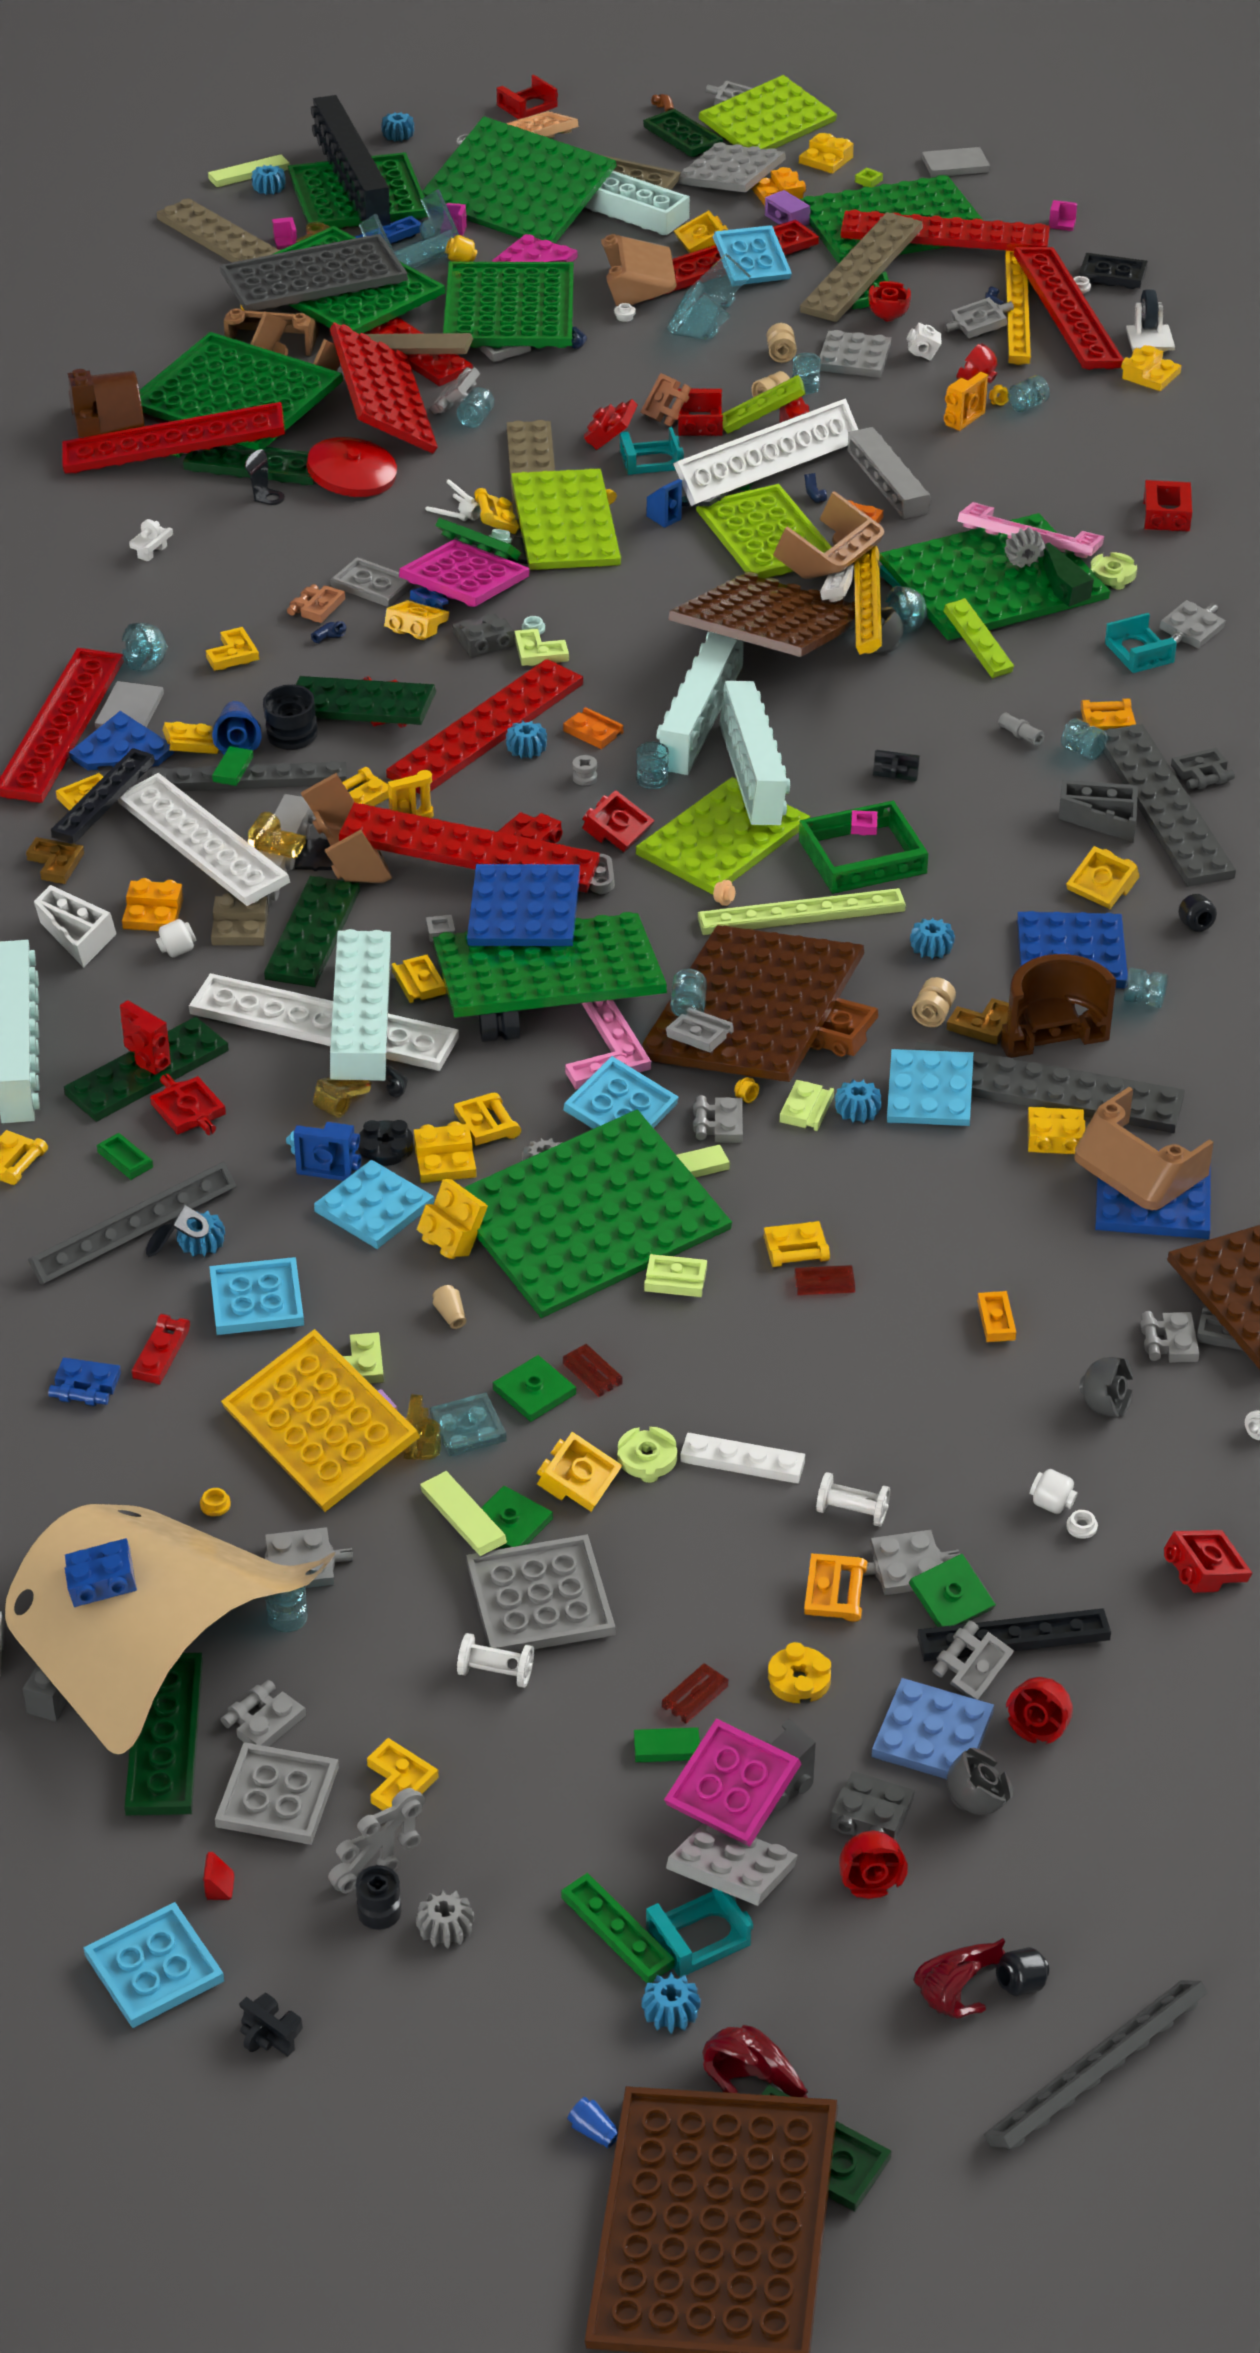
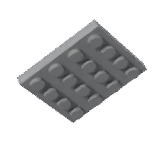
M719 142L704 152L698 159L694 160L687 168H684L677 184L747 192L786 159L785 152L777 151L773 148L766 150L760 149L757 146L749 148L742 147L740 144L725 145V143Z
M588 1534L492 1550L482 1556H479L478 1553L466 1555V1563L488 1647L517 1653L522 1652L525 1645H531L534 1649L615 1635L614 1620Z

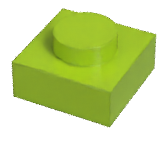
M867 167L855 175V183L863 185V187H874L883 181V173Z

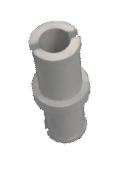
M1005 712L998 720L1001 728L1012 732L1018 739L1024 738L1036 746L1040 745L1044 740V732L1032 727L1024 719L1019 720Z

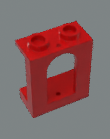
M532 75V87L516 93L504 86L497 87V106L517 119L530 117L558 107L557 88L536 75ZM541 99L545 101L541 105L526 110V101Z
M692 388L688 394L689 399L687 403L684 402L679 411L678 436H722V389ZM689 412H711V415H689Z
M1145 480L1143 504H1145L1146 515L1144 529L1190 531L1192 519L1191 482ZM1160 505L1179 506V507L1174 508V509H1166V508L1161 507Z

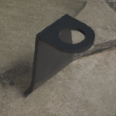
M264 449L255 451L245 462V469L251 478L255 502L267 505L280 504L285 499L284 494L268 488L267 455ZM269 495L279 496L276 500H268L266 497Z
M185 1205L174 1222L161 1226L152 1235L146 1248L147 1256H154L161 1251L175 1228L191 1238H203L209 1231L207 1220L201 1214ZM187 1220H198L201 1223L202 1230L198 1232L192 1231L187 1226Z

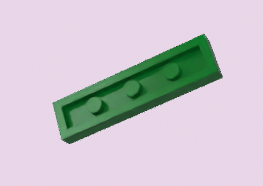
M438 518L435 525L442 531L441 535L450 540L458 538L460 542L471 546L474 544L477 548L489 553L490 551L495 552V555L507 560L510 558L518 561L521 554L511 544L445 519Z
M588 1873L561 1890V1898L646 1983L654 1982L657 1974L662 1976L675 1967V1958Z

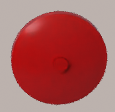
M334 437L322 440L310 449L307 458V470L311 478L323 488L344 496L369 497L378 495L390 489L396 479L397 465L392 455L381 446L359 438Z

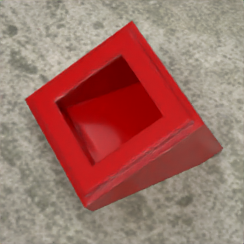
M214 1852L206 1854L203 1877L205 1897H207V1900H230L233 1894L235 1875L233 1870Z

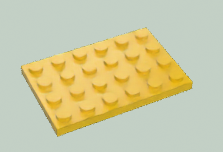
M315 1329L221 1401L224 1408L324 1512L420 1438L418 1431Z

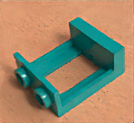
M669 427V440L632 443L628 431L620 433V454L627 475L674 471L676 469L673 464L684 459V451L680 447L679 436H675L672 427ZM668 454L672 457L670 461L664 463L636 465L637 456Z
M1149 613L1110 622L1106 626L1105 644L1132 673L1175 662L1177 642L1173 638L1160 640L1149 628ZM1128 639H1136L1145 645L1131 648L1129 653L1122 645V642Z
M713 1887L712 1892L666 1913L658 1903L646 1908V1930L675 1958V1967L673 1969L679 1978L751 1945L753 1922L750 1915L745 1910L741 1911L736 1904L735 1896ZM709 1916H720L729 1922L731 1931L728 1936L694 1953L691 1952L677 1931Z

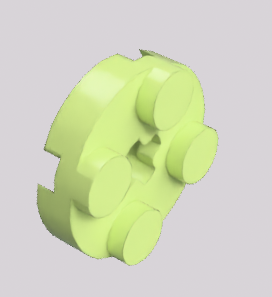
M1111 552L1110 556L1103 557V554H1099L1092 559L1090 569L1105 585H1109L1116 590L1125 588V584L1131 583L1137 574V565H1134V560L1128 555Z
M649 1426V1431H640V1427L633 1428L627 1431L618 1442L617 1462L623 1465L621 1468L628 1474L641 1478L644 1482H655L658 1477L667 1474L676 1465L678 1454L676 1441L669 1432L658 1427ZM651 1450L653 1454L645 1455L641 1451L649 1452Z

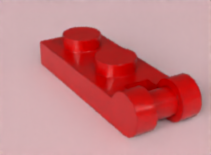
M159 1315L156 1327L132 1369L133 1379L161 1384L189 1332L190 1320L183 1318L174 1320L171 1319L170 1315ZM168 1330L174 1331L173 1334H169L167 1332Z

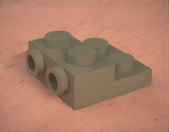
M231 893L215 896L211 934L212 945L264 946L268 918L267 897H263L256 903L246 906Z

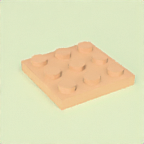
M549 111L506 123L548 138L555 137V134L559 132L562 134L570 133L573 128L579 127L578 119Z

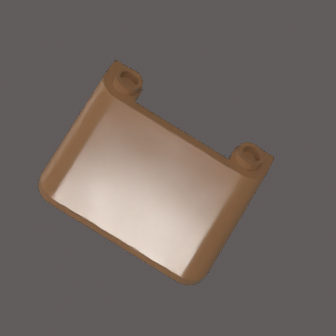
M610 234L601 239L611 266L607 275V283L616 306L622 303L633 305L669 293L676 288L677 283L673 259L669 247L615 234Z
M241 309L230 310L224 318L225 337L235 339L239 329L257 330L264 312L242 311ZM268 312L287 321L283 332L305 334L306 356H311L320 331V323L303 313L285 314Z

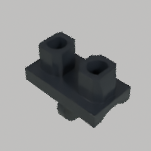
M876 750L873 775L895 780L917 781L920 755Z
M266 1992L254 2001L245 1997L239 2003L240 2008L244 2010L241 2019L243 2026L240 2032L246 2036L243 2044L245 2049L254 2052L262 2047L268 2051L273 2046L287 2057L295 2050L294 2039L303 2029L302 2019L293 2011H288L280 2019L274 2017L279 2011L278 2003L275 1998Z

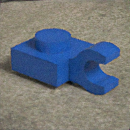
M426 587L410 590V599L416 603L444 610L442 605L448 604V600L443 597V594L429 591Z

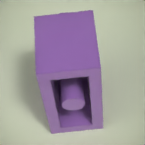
M783 190L765 197V216L779 225L796 219L806 226L809 225L810 205Z

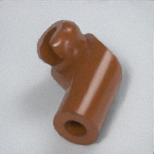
M655 94L652 96V105L664 108L665 112L674 109L670 96L665 94Z

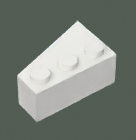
M52 885L34 901L40 923L83 968L116 935L110 912Z

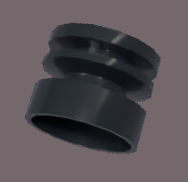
M292 684L275 687L266 694L263 699V709L266 719L267 738L270 743L277 748L285 750L300 749L311 744L318 734L315 700L311 691L303 686Z

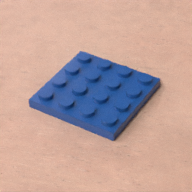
M476 864L467 933L468 946H573L580 865Z
M1034 911L1017 913L1020 967L1040 956L1051 954L1077 955L1093 960L1108 969L1116 979V988H1128L1122 914Z
M1211 1164L1209 1176L1158 1210H1147L1097 1177L1095 1230L1209 1239Z

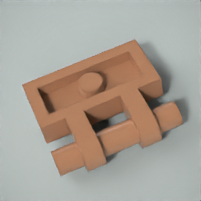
M660 373L640 413L658 422H661L664 415H666L664 424L672 427L674 421L678 420L679 411L684 402L687 403L689 399L688 394L692 388L684 384L681 391H679L678 388L681 384L679 381ZM673 397H675L676 400L672 408H668Z
M312 584L310 587H305L302 590L299 598L296 597L290 602L287 613L294 616L296 613L301 612V617L322 623L345 600V591L325 585L319 590L317 585Z

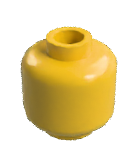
M456 235L454 238L451 237L449 239L445 253L448 260L452 262H473L476 258L477 250L473 240Z

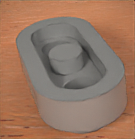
M600 854V861L589 886L592 892L602 895L607 894L615 887L612 859L606 854Z

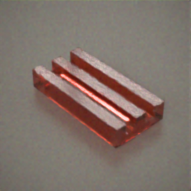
M852 1265L795 1268L794 1276L796 1279L797 1295L855 1293Z
M587 1344L563 1356V1364L598 1397L604 1395L605 1389L608 1392L613 1390L614 1384L617 1386L623 1384V1377ZM583 1354L591 1362L586 1361L581 1355ZM597 1368H598L602 1373H604V1374L608 1377V1379H606L601 1373H599V1372L597 1371Z
M703 1663L662 1699V1707L665 1710L670 1708L675 1717L680 1715L681 1721L687 1724L728 1687L729 1679ZM706 1675H709V1677H708L704 1682H702L700 1685L698 1684L696 1687H694V1686H695L698 1682H700ZM692 1689L691 1693L678 1704L677 1701Z

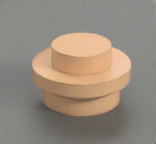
M730 880L716 883L713 893L714 900L722 906H728L734 900L736 891Z

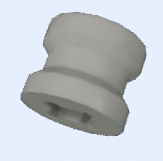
M589 755L576 757L572 762L573 770H575L573 772V781L581 786L594 784L597 781V772L595 771L597 769V760Z

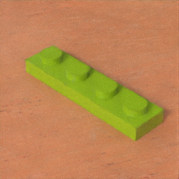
M796 375L722 413L723 428L726 433L729 434L738 430L742 426L758 420L762 416L805 395L802 379L799 375Z
M964 598L945 605V614L991 678L1011 673L1014 668L1013 663L968 601Z

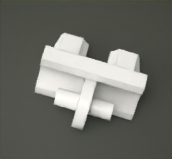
M147 519L141 524L142 532L129 541L130 548L137 550L139 559L150 561L154 557V549L159 551L167 547V539L173 535V529L162 528L158 521Z

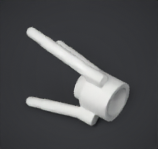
M449 479L446 481L447 484L462 496L453 494V498L460 502L458 507L460 513L425 507L426 511L459 518L464 522L467 519L477 520L481 513L479 503L474 501L473 497L466 494Z

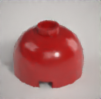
M894 281L880 282L879 286L875 288L873 285L869 289L870 309L877 317L884 321L898 319L905 315L910 306L911 290L910 288L908 290L904 289L902 283Z
M978 344L966 357V364L964 368L960 367L956 379L970 380L978 373L983 372L988 374V383L991 384L998 374L995 371L997 368L995 353L985 344Z
M1045 1677L1029 1678L1011 1692L1006 1702V1708L1008 1707L1010 1715L1008 1717L1010 1726L1017 1735L1031 1743H1036V1739L1042 1742L1047 1741L1046 1744L1054 1742L1066 1731L1072 1719L1073 1705L1069 1693L1060 1683L1053 1679Z
M865 1831L853 1836L845 1843L839 1856V1870L845 1888L848 1887L856 1897L866 1899L883 1897L888 1894L887 1889L895 1884L897 1888L902 1885L908 1874V1863L902 1849L895 1839L884 1832Z

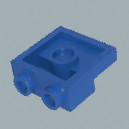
M326 1122L324 1129L296 1125L294 1130V1146L297 1174L344 1181L360 1169L361 1155L355 1152L359 1148L360 1134L354 1133V1125Z
M127 1538L65 1554L67 1588L74 1607L137 1591L131 1551Z

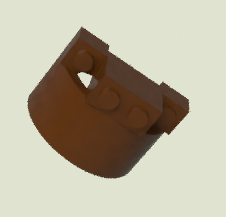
M75 369L68 373L70 407L76 421L78 437H88L145 426L135 371L91 375L90 370Z
M1070 954L1040 956L1023 964L1012 977L1007 1024L1002 1025L1001 1047L1006 1056L1014 1058L1031 1055L1034 1052V1046L1079 1038L1084 1045L1109 1041L1116 979L1112 973L1093 960ZM1075 1004L1081 1005L1089 1010H1086L1085 1012H1083L1082 1015L1078 1016L1077 1011L1075 1009Z

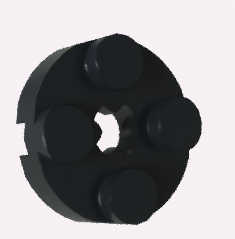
M369 1120L364 1123L363 1130L359 1133V1154L362 1157L363 1155L368 1157L369 1161L373 1160L382 1166L398 1164L401 1162L402 1157L407 1153L409 1157L413 1152V1134L408 1129L407 1123L403 1120Z

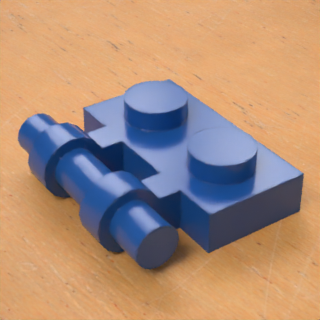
M63 1357L54 1378L55 1385H50L48 1395L49 1397L59 1398L62 1402L76 1400L83 1401L86 1405L96 1406V1404L107 1405L109 1394L113 1395L121 1375L120 1365Z

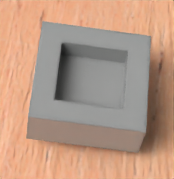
M452 915L426 917V928L430 942L433 941V937H438L444 932H451L455 935Z

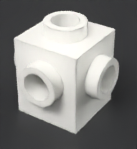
M918 323L915 329L912 328L908 333V350L915 356H922L931 361L941 346V333L930 325Z

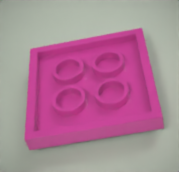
M716 1718L664 1801L669 1807L750 1847L798 1771L801 1762L799 1758Z

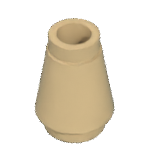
M444 1285L438 1288L433 1293V1305L452 1329L463 1327L467 1320L459 1291L454 1289L452 1285Z

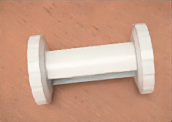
M826 1472L818 1491L816 1510L817 1512L824 1513L828 1505L874 1515V1525L881 1527L889 1507L890 1487L882 1486L879 1494L834 1484L833 1474Z
M466 1633L458 1655V1675L466 1676L470 1667L517 1676V1686L525 1688L532 1671L534 1647L525 1645L522 1653L476 1645L474 1634ZM512 1658L518 1662L515 1669L508 1667V1661Z

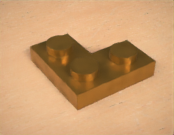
M36 837L28 848L26 855L29 861L45 864L40 871L41 880L66 884L84 855V847L82 845H72L66 842Z
M991 998L983 1013L957 1006L947 1021L946 1030L997 1045L1001 1039L1002 1025L1007 1024L1009 1003Z

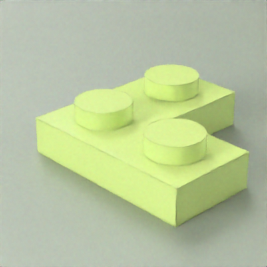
M538 629L514 631L522 666H535L546 659L555 663L569 661V652L565 640L541 642Z
M379 1332L350 1335L351 1356L343 1357L369 1383L384 1382Z

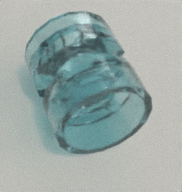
M800 353L793 357L792 378L796 375L800 376L803 381L805 394L817 392L820 388L819 373L821 370V359L816 354Z
M1034 375L1011 386L1008 390L1009 402L1018 412H1024L1046 402L1050 395L1047 382L1039 375Z
M484 388L472 389L457 408V416L460 422L470 428L480 426L494 408L495 401L492 394Z
M1073 718L1063 731L1061 745L1075 753L1079 752L1080 755L1093 761L1102 754L1108 735L1106 731L1096 726H1090L1087 722Z
M659 742L641 744L637 748V783L648 789H657L665 786L669 779L668 747Z
M1131 967L1126 981L1124 1001L1140 1003L1144 1000L1148 1006L1161 1008L1166 994L1168 974L1152 972L1149 975L1144 969Z
M683 969L673 977L670 1006L676 1016L686 1015L689 1007L704 1012L707 982L701 972L693 969Z
M306 1586L290 1592L265 1596L267 1620L273 1629L280 1632H292L304 1626L308 1618Z

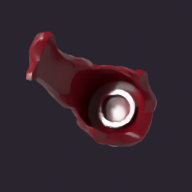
M1002 1938L995 1943L959 1948L934 1957L919 1966L913 1981L921 1988L920 1993L927 2000L929 2007L935 2009L937 2013H943L956 2019L986 2011V2006L980 2002L964 2006L961 2003L962 1988L982 1967L990 1964H999L1000 1958L1006 1953L1002 1949L1005 1940Z
M742 2025L741 2028L727 2027L717 2032L705 2043L702 2052L704 2070L719 2085L723 2092L738 2093L737 2089L729 2081L732 2078L757 2076L769 2084L773 2083L791 2097L808 2098V2090L804 2087L788 2059L778 2046L759 2029L747 2025Z

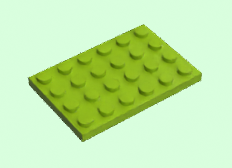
M782 75L699 112L698 119L733 145L740 144L742 147L749 148L757 146L760 149L767 150L776 149L835 122L837 114L788 77Z
M601 469L511 473V483L529 570L621 565L620 551Z
M780 484L728 495L711 506H696L698 514L745 572L758 574L759 578L765 579L794 572L773 556L783 531L787 526L823 553L832 548Z
M731 777L636 846V855L714 895V887L717 882H722L723 880L735 881L799 833L800 820L808 819L810 816L787 805V813L785 816H782L781 825H751L737 779Z

